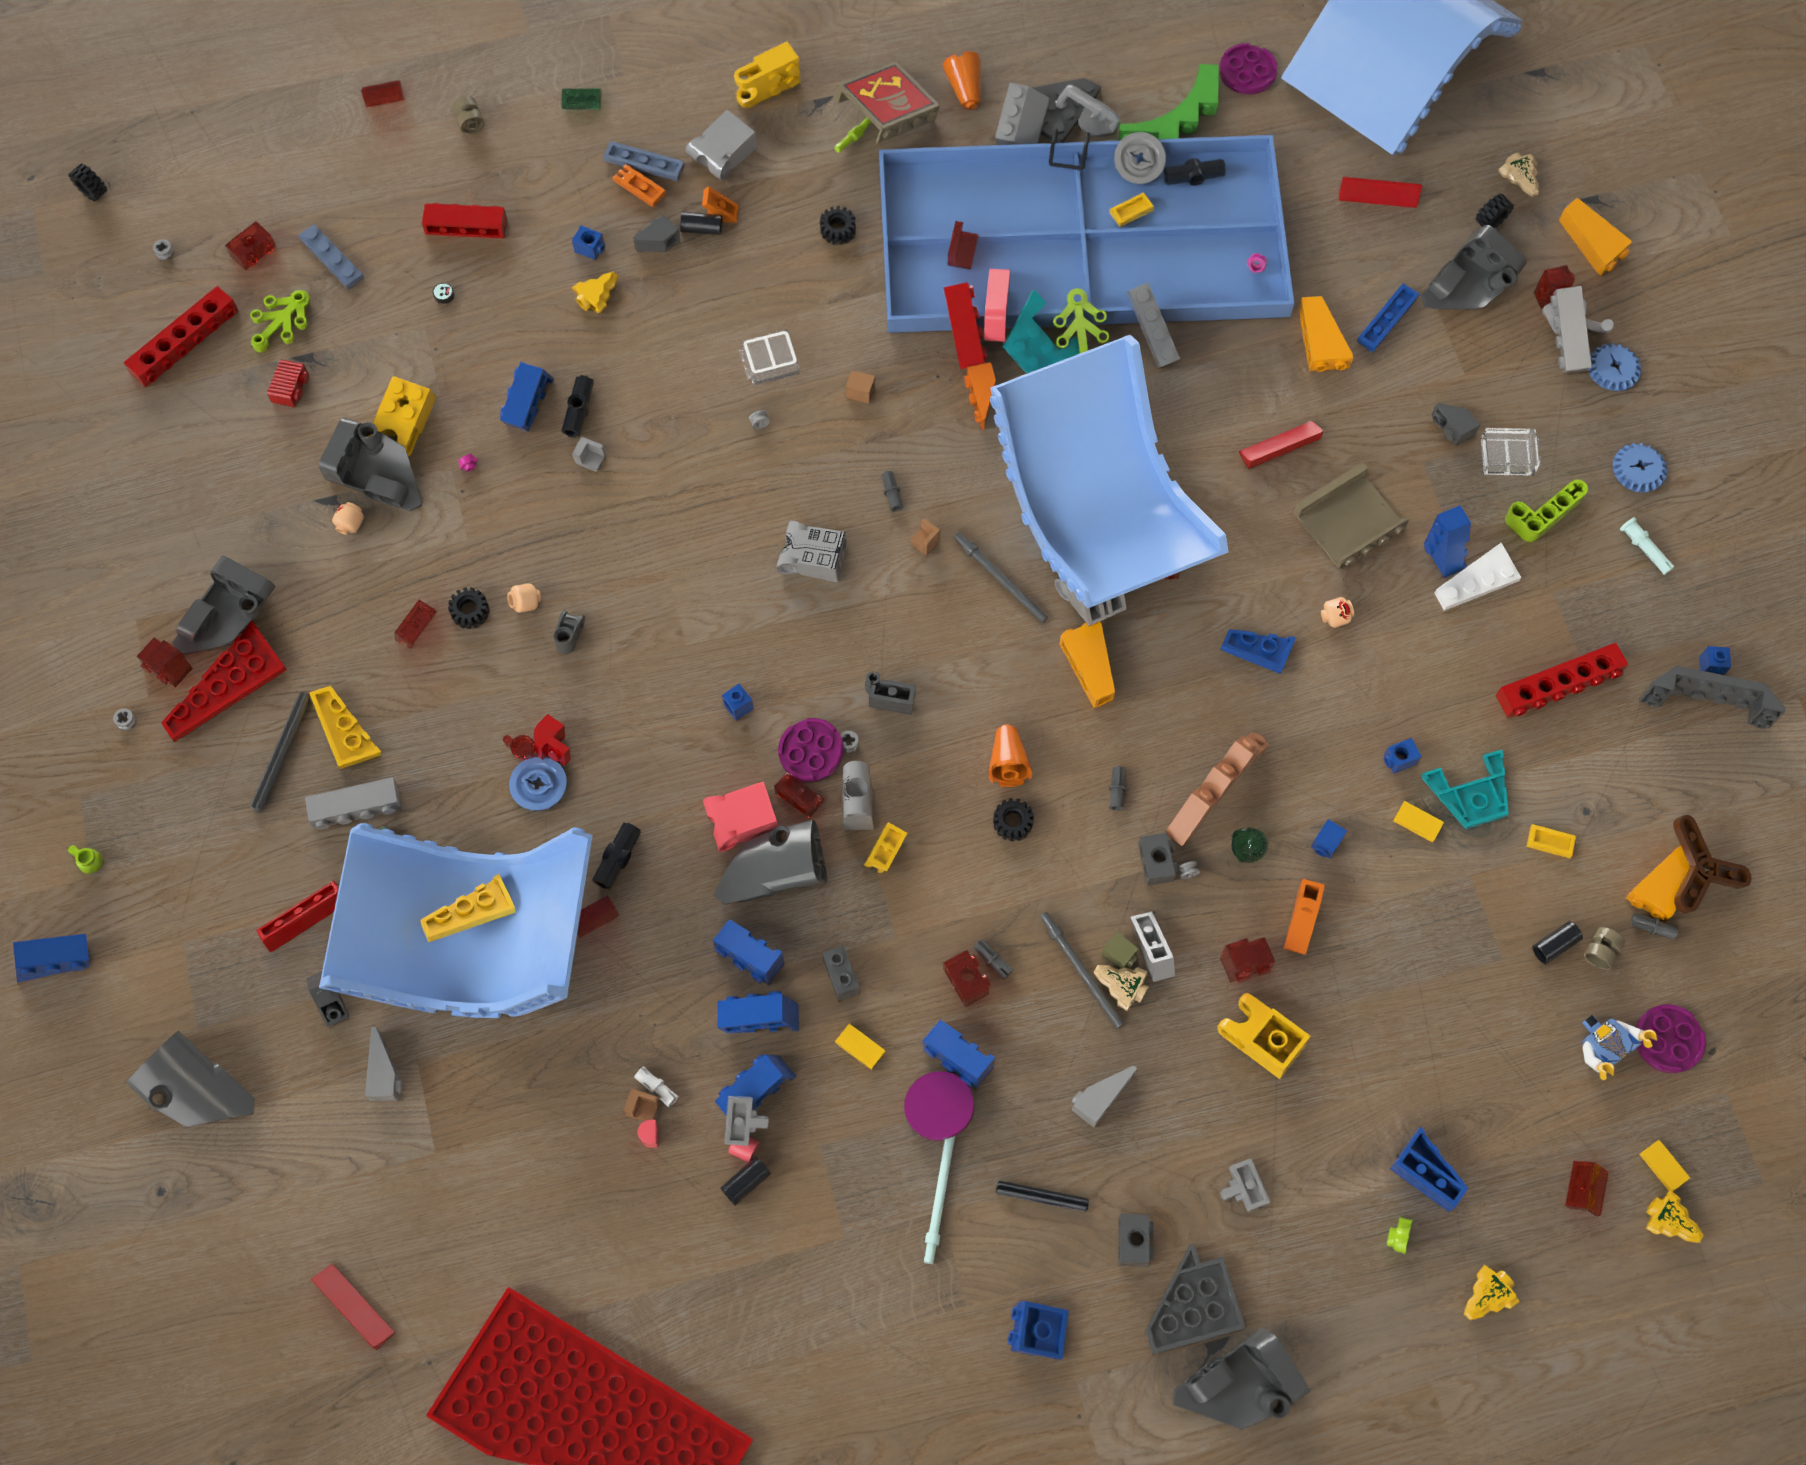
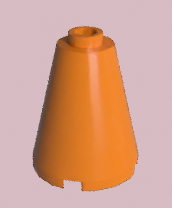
M972 51L963 52V56L959 57L954 54L943 62V70L961 106L967 110H973L981 102V59L978 53Z
M1005 724L996 730L988 777L993 784L996 781L1001 787L1020 786L1024 784L1025 779L1029 777L1030 780L1032 778V767L1017 728Z

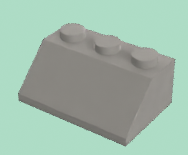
M1009 83L995 136L996 144H1038L1049 97L1029 86Z

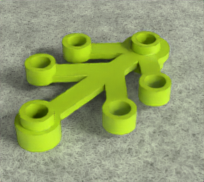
M1080 288L1072 289L1067 295L1068 305L1060 315L1054 318L1053 324L1057 328L1064 327L1066 318L1073 310L1075 311L1074 321L1064 334L1057 338L1056 345L1061 349L1067 347L1069 339L1077 330L1079 352L1081 354L1088 351L1085 329L1094 335L1099 343H1105L1109 339L1107 331L1100 330L1084 317L1083 309L1093 315L1094 320L1098 323L1104 322L1107 314L1104 310H1098L1087 301V294L1084 290ZM1075 295H1079L1081 297L1080 302L1074 301ZM1097 313L1104 315L1103 320L1097 319ZM1057 318L1063 319L1062 325L1056 323ZM1104 333L1106 340H1100L1099 334ZM1059 339H1065L1066 344L1064 346H1061L1059 344Z
M297 290L290 297L275 298L272 295H268L264 298V304L267 309H275L277 306H288L284 310L262 313L260 310L255 309L250 313L252 321L256 324L267 320H274L261 334H255L252 337L251 345L256 352H264L269 348L268 339L282 324L281 338L283 342L290 344L294 341L291 315L295 310L297 311V317L294 319L296 327L300 330L307 328L308 322L305 318V309L309 306L310 296L306 291Z

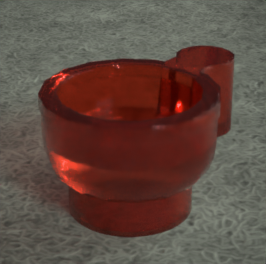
M509 735L503 737L505 746L510 747L514 757L522 761L533 757L535 744L531 737L527 735H519L514 739Z

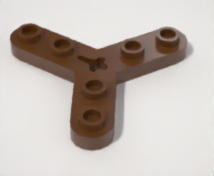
M1683 815L1674 820V831L1690 865L1674 898V904L1679 912L1687 914L1696 911L1710 883L1736 889L1750 885L1752 877L1747 867L1711 857L1693 817Z

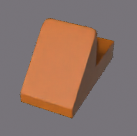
M711 187L705 188L702 207L708 210L707 214L722 215L723 222L726 223L737 222L739 205Z

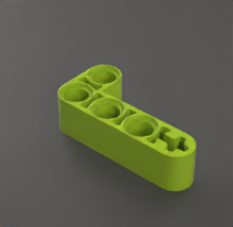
M1573 480L1536 512L1523 502H1515L1509 508L1505 516V522L1523 540L1534 542L1582 502L1588 492V486L1582 480Z

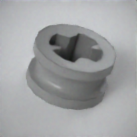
M160 239L153 245V250L159 259L167 260L172 257L174 250L168 240Z
M764 410L756 411L749 417L753 429L756 430L762 429L770 423Z
M122 708L115 712L113 721L119 729L128 730L135 725L136 718L129 709ZM125 716V718H128V721H121V718Z
M853 731L841 733L840 736L843 741H846V738L855 741L851 742L852 745L850 746L843 742L844 752H854L858 747L857 734Z
M1190 861L1178 867V871L1182 872L1180 875L1181 879H1189L1200 874V870L1196 869L1198 865L1196 861Z

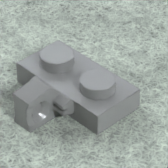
M728 1096L724 1138L726 1145L748 1146L750 1132H755V1128H768V1116L756 1115L757 1110H752V1097Z
M1251 1158L1229 1167L1233 1180L1229 1181L1231 1187L1219 1192L1223 1201L1234 1197L1237 1202L1243 1200L1247 1212L1271 1203Z

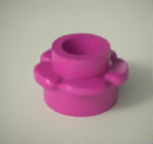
M1254 253L1247 260V266L1254 273L1262 272L1266 268L1267 259L1264 255L1261 256L1259 253Z
M472 453L463 456L458 460L459 469L466 472L475 469L478 458H475Z

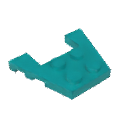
M1032 290L1020 312L1018 320L1014 323L1003 345V348L1026 374L1080 354L1076 336H1072L1069 339L1067 347L1058 349L1033 320V317L1047 303L1036 290Z
M1502 749L1482 756L1489 777L1450 788L1441 768L1424 772L1421 775L1422 780L1465 830L1505 818L1509 814Z

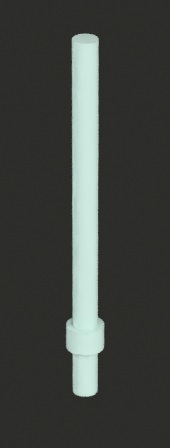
M955 1136L945 1139L931 1224L925 1239L927 1247L924 1263L928 1264L934 1263L936 1246L940 1242V1235L938 1233Z

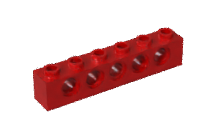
M216 286L123 362L129 373L145 388L150 383L155 382L161 374L169 370L173 364L182 357H185L190 350L202 343L207 336L218 330L225 321L232 318L239 311L234 300L220 287Z
M1615 642L1502 686L1495 696L1507 718L1513 715L1519 717L1527 713L1531 708L1540 709L1547 702L1552 700L1554 702L1560 701L1572 692L1573 694H1578L1584 691L1587 686L1592 685L1596 687L1610 677L1616 679L1624 674L1623 671L1629 664ZM1597 664L1602 665L1605 669L1599 668ZM1578 672L1584 673L1586 677L1581 676ZM1559 679L1564 680L1566 684H1562ZM1540 687L1546 688L1548 692L1542 691ZM1520 694L1526 695L1528 700L1522 698Z

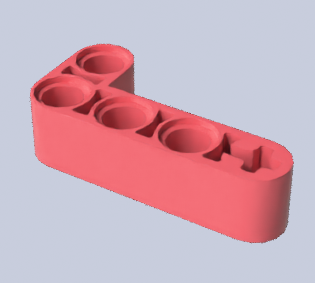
M989 270L984 341L1005 342L1010 270Z

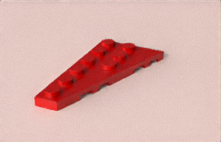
M253 621L247 625V628L241 635H238L227 651H223L202 675L203 679L196 687L193 686L188 691L189 695L182 703H178L161 722L174 742L287 670Z

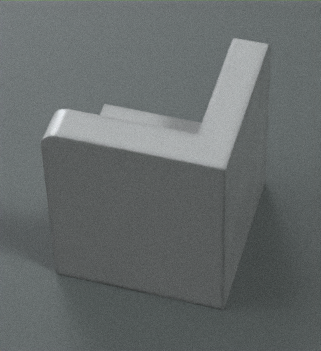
M581 437L572 453L575 464L595 472L599 470L607 456L605 447L602 444Z

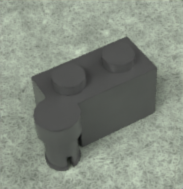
M873 671L867 674L865 690L869 694V707L912 715L916 697V685L884 679L880 680L878 672L873 674Z

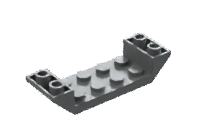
M1680 666L1674 667L1652 681L1639 698V702L1646 703V705L1651 707L1661 706L1669 695L1672 694L1691 696L1695 700L1706 699L1716 704L1735 705V707L1740 709L1749 708L1748 724L1755 725V727L1760 729L1770 728L1786 710L1765 683Z

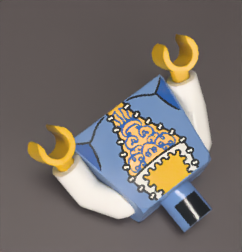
M1591 1015L1582 1022L1591 1033L1582 1040L1584 1061L1596 1072H1600L1602 1080L1607 1079L1606 1073L1614 1076L1613 1065L1641 1045L1639 1041L1643 1040L1646 1048L1652 1047L1649 1039L1657 1041L1656 1033L1653 1030L1643 1031L1621 1021H1615L1612 1018L1603 1025L1600 1024L1594 1015Z

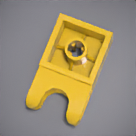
M786 41L754 57V62L739 68L734 73L735 83L740 87L736 93L737 102L743 108H749L800 83L799 57ZM743 76L748 77L745 80L741 79ZM751 94L749 99L742 98L743 96Z
M392 376L373 424H375L379 432L387 437L392 435L398 436L397 443L405 447L409 457L419 434L423 432L437 396L429 388Z
M1244 993L1239 998L1238 1005L1239 1009L1248 1017V1021L1237 1023L1229 1018L1223 1019L1217 1025L1218 1032L1262 1067L1281 1079L1307 1046L1311 1036L1275 1009H1270L1251 994Z

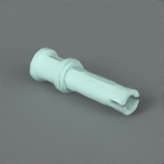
M1633 517L1620 528L1621 532L1624 531L1631 538V543L1635 546L1638 545L1659 568L1662 574L1666 575L1675 566L1651 541L1649 532L1647 530L1644 531L1636 522L1637 519Z

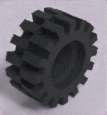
M80 163L68 175L73 185L93 202H96L108 191L105 183L100 180L101 178L85 164Z
M1504 194L1495 195L1493 199L1488 200V203L1483 205V208L1477 213L1475 220L1482 227L1490 225L1496 228L1504 222V219H1507L1508 214H1511L1514 204Z
M832 206L830 211L826 209L824 214L822 213L820 232L823 239L826 238L828 243L832 240L833 245H836V242H839V245H843L842 241L848 243L849 238L853 239V234L855 235L856 220L850 209L847 211V208L844 206L842 210L840 206L834 209ZM834 222H843L845 227L834 229L830 225Z
M467 587L463 588L464 592L457 590V596L452 594V600L448 602V610L455 624H459L461 628L466 626L467 629H471V625L477 628V623L484 624L483 618L487 620V613L490 611L484 594H481V591L478 589L475 591L472 587H470V591H468ZM468 602H474L477 605L476 610L471 614H463L461 612V607Z
M1009 798V802H1006V800L1002 801V805L999 804L993 818L994 829L997 830V834L999 836L1003 835L1004 840L1010 838V841L1013 842L1016 838L1020 841L1023 836L1024 838L1027 837L1028 832H1031L1034 815L1031 812V807H1027L1025 801L1021 803L1018 798L1016 801H1013V798ZM1009 813L1019 814L1022 818L1021 824L1017 827L1008 826L1005 822L1006 815Z

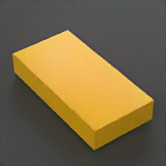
M1143 192L1111 208L1109 213L1118 226L1122 227L1154 211V206Z
M1406 801L1403 802L1393 820L1395 823L1432 843L1444 823Z
M1532 824L1526 847L1571 858L1573 856L1576 836Z
M851 1024L847 1025L835 1041L838 1046L870 1070L876 1066L886 1053V1050Z
M1657 1140L1639 1154L1668 1191H1674L1690 1179L1660 1140Z

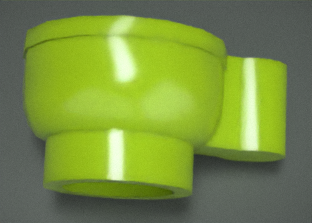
M74 845L68 849L69 853L75 857L77 867L83 873L92 874L101 868L103 858L98 851L92 848L79 850Z
M1400 1217L1398 1227H1390L1387 1246L1393 1247L1396 1252L1406 1254L1412 1220Z

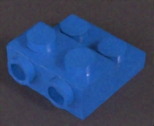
M1028 1301L1017 1302V1306H1014L1011 1312V1319L1015 1321L1014 1330H1011L1008 1335V1344L1011 1345V1351L1031 1356L1037 1355L1063 1360L1069 1310Z

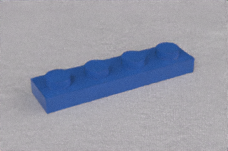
M1402 283L1361 333L1357 343L1374 353L1418 299L1420 293Z

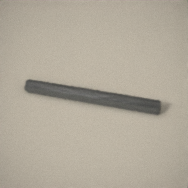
M305 692L298 694L250 804L254 811H263L311 699L310 695Z

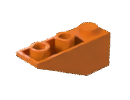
M991 362L967 367V375L964 376L965 386L970 388L971 392L969 393L971 406L974 405L976 409L974 411L975 422L980 424L981 430L985 429L991 407L990 397L992 393L990 388L996 386V378Z
M1302 879L1298 887L1283 949L1306 955L1320 908L1324 884Z

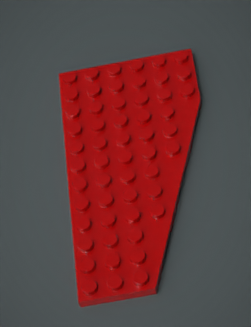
M510 1287L506 1289L426 1414V1417L485 1455L527 1465H740L754 1441L751 1437Z

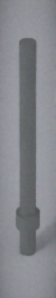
M960 532L954 536V539L964 548V552L970 557L973 556L1041 623L1048 619L1025 594L978 550V546L973 542H969Z
M1048 912L1042 914L1040 918L1048 928V934L1053 941H1057L1115 1027L1118 1029L1123 1026L1124 1022L1064 937V931L1059 925L1055 924Z

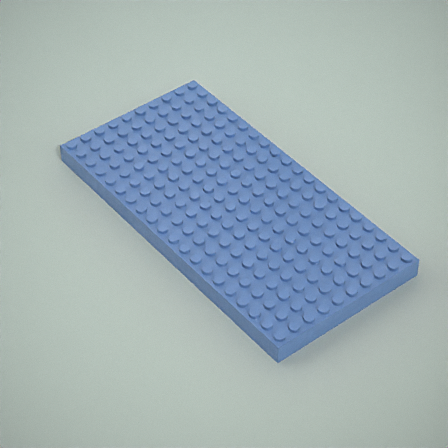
M1273 135L1158 139L1163 145L1166 154L1164 168L1184 165L1186 161L1197 158L1201 162L1217 159L1224 160L1226 170L1224 177L1205 179L1203 183L1196 186L1190 185L1189 182L1172 185L1165 184L1164 169L1152 182L1146 184L1128 182L1117 172L1114 164L1115 150L1120 141L1089 142L1085 168L1083 170L1050 166L1051 143L879 150L888 333L952 330L943 287L968 282L969 286L973 285L975 298H971L972 304L977 306L979 318H976L977 327L981 326V329H984L990 269L1010 270L1006 328H1012L1014 323H1016L1032 290H1036L1047 303L1033 317V320L1039 327L1054 326V318L1060 315L1068 305L1067 295L1075 288L1084 290L1087 294V301L1098 310H1104L1107 314L1106 320L1098 323L1094 320L1093 315L1083 309L1084 317L1092 324L1139 323L1126 292L1147 282L1150 285L1165 322L1291 317L1294 297ZM1084 142L1055 143L1053 163L1081 166ZM1142 154L1134 156L1137 159L1136 163L1145 162ZM1144 192L1153 204L1154 211L1119 227L1110 215V209ZM1254 253H1259L1261 256L1264 255L1267 259L1266 268L1262 272L1254 273L1247 266L1248 258H1251V255ZM1075 295L1074 301L1080 302L1081 297L1079 295ZM1074 310L1066 318V324L1064 326H1070L1071 323L1074 321ZM1097 313V319L1103 320L1104 315ZM1057 318L1056 323L1062 325L1063 319Z

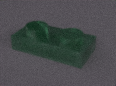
M601 88L562 89V110L601 109Z

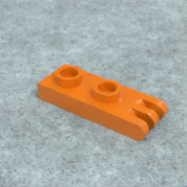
M627 164L622 167L623 170L620 169L617 172L619 176L614 175L612 177L615 183L653 208L666 195L665 189Z

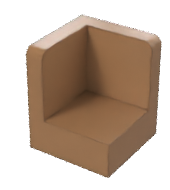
M852 370L845 386L846 398L869 404L875 388V376Z
M923 519L921 521V529L910 540V544L927 556L940 541V529L926 519Z
M631 1089L623 1111L627 1116L642 1121L654 1120L660 1100L656 1096Z

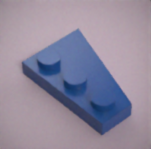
M1229 629L1220 650L1281 674L1296 637L1280 638L1275 634L1263 636L1257 635L1255 632Z

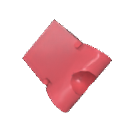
M764 781L725 794V796H711L703 799L707 817L715 824L713 836L719 852H725L736 846L739 842L749 841L778 827Z

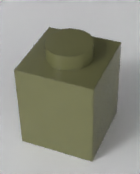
M1116 932L1103 948L1101 955L1119 969L1127 966L1131 968L1138 959L1136 955L1139 948Z

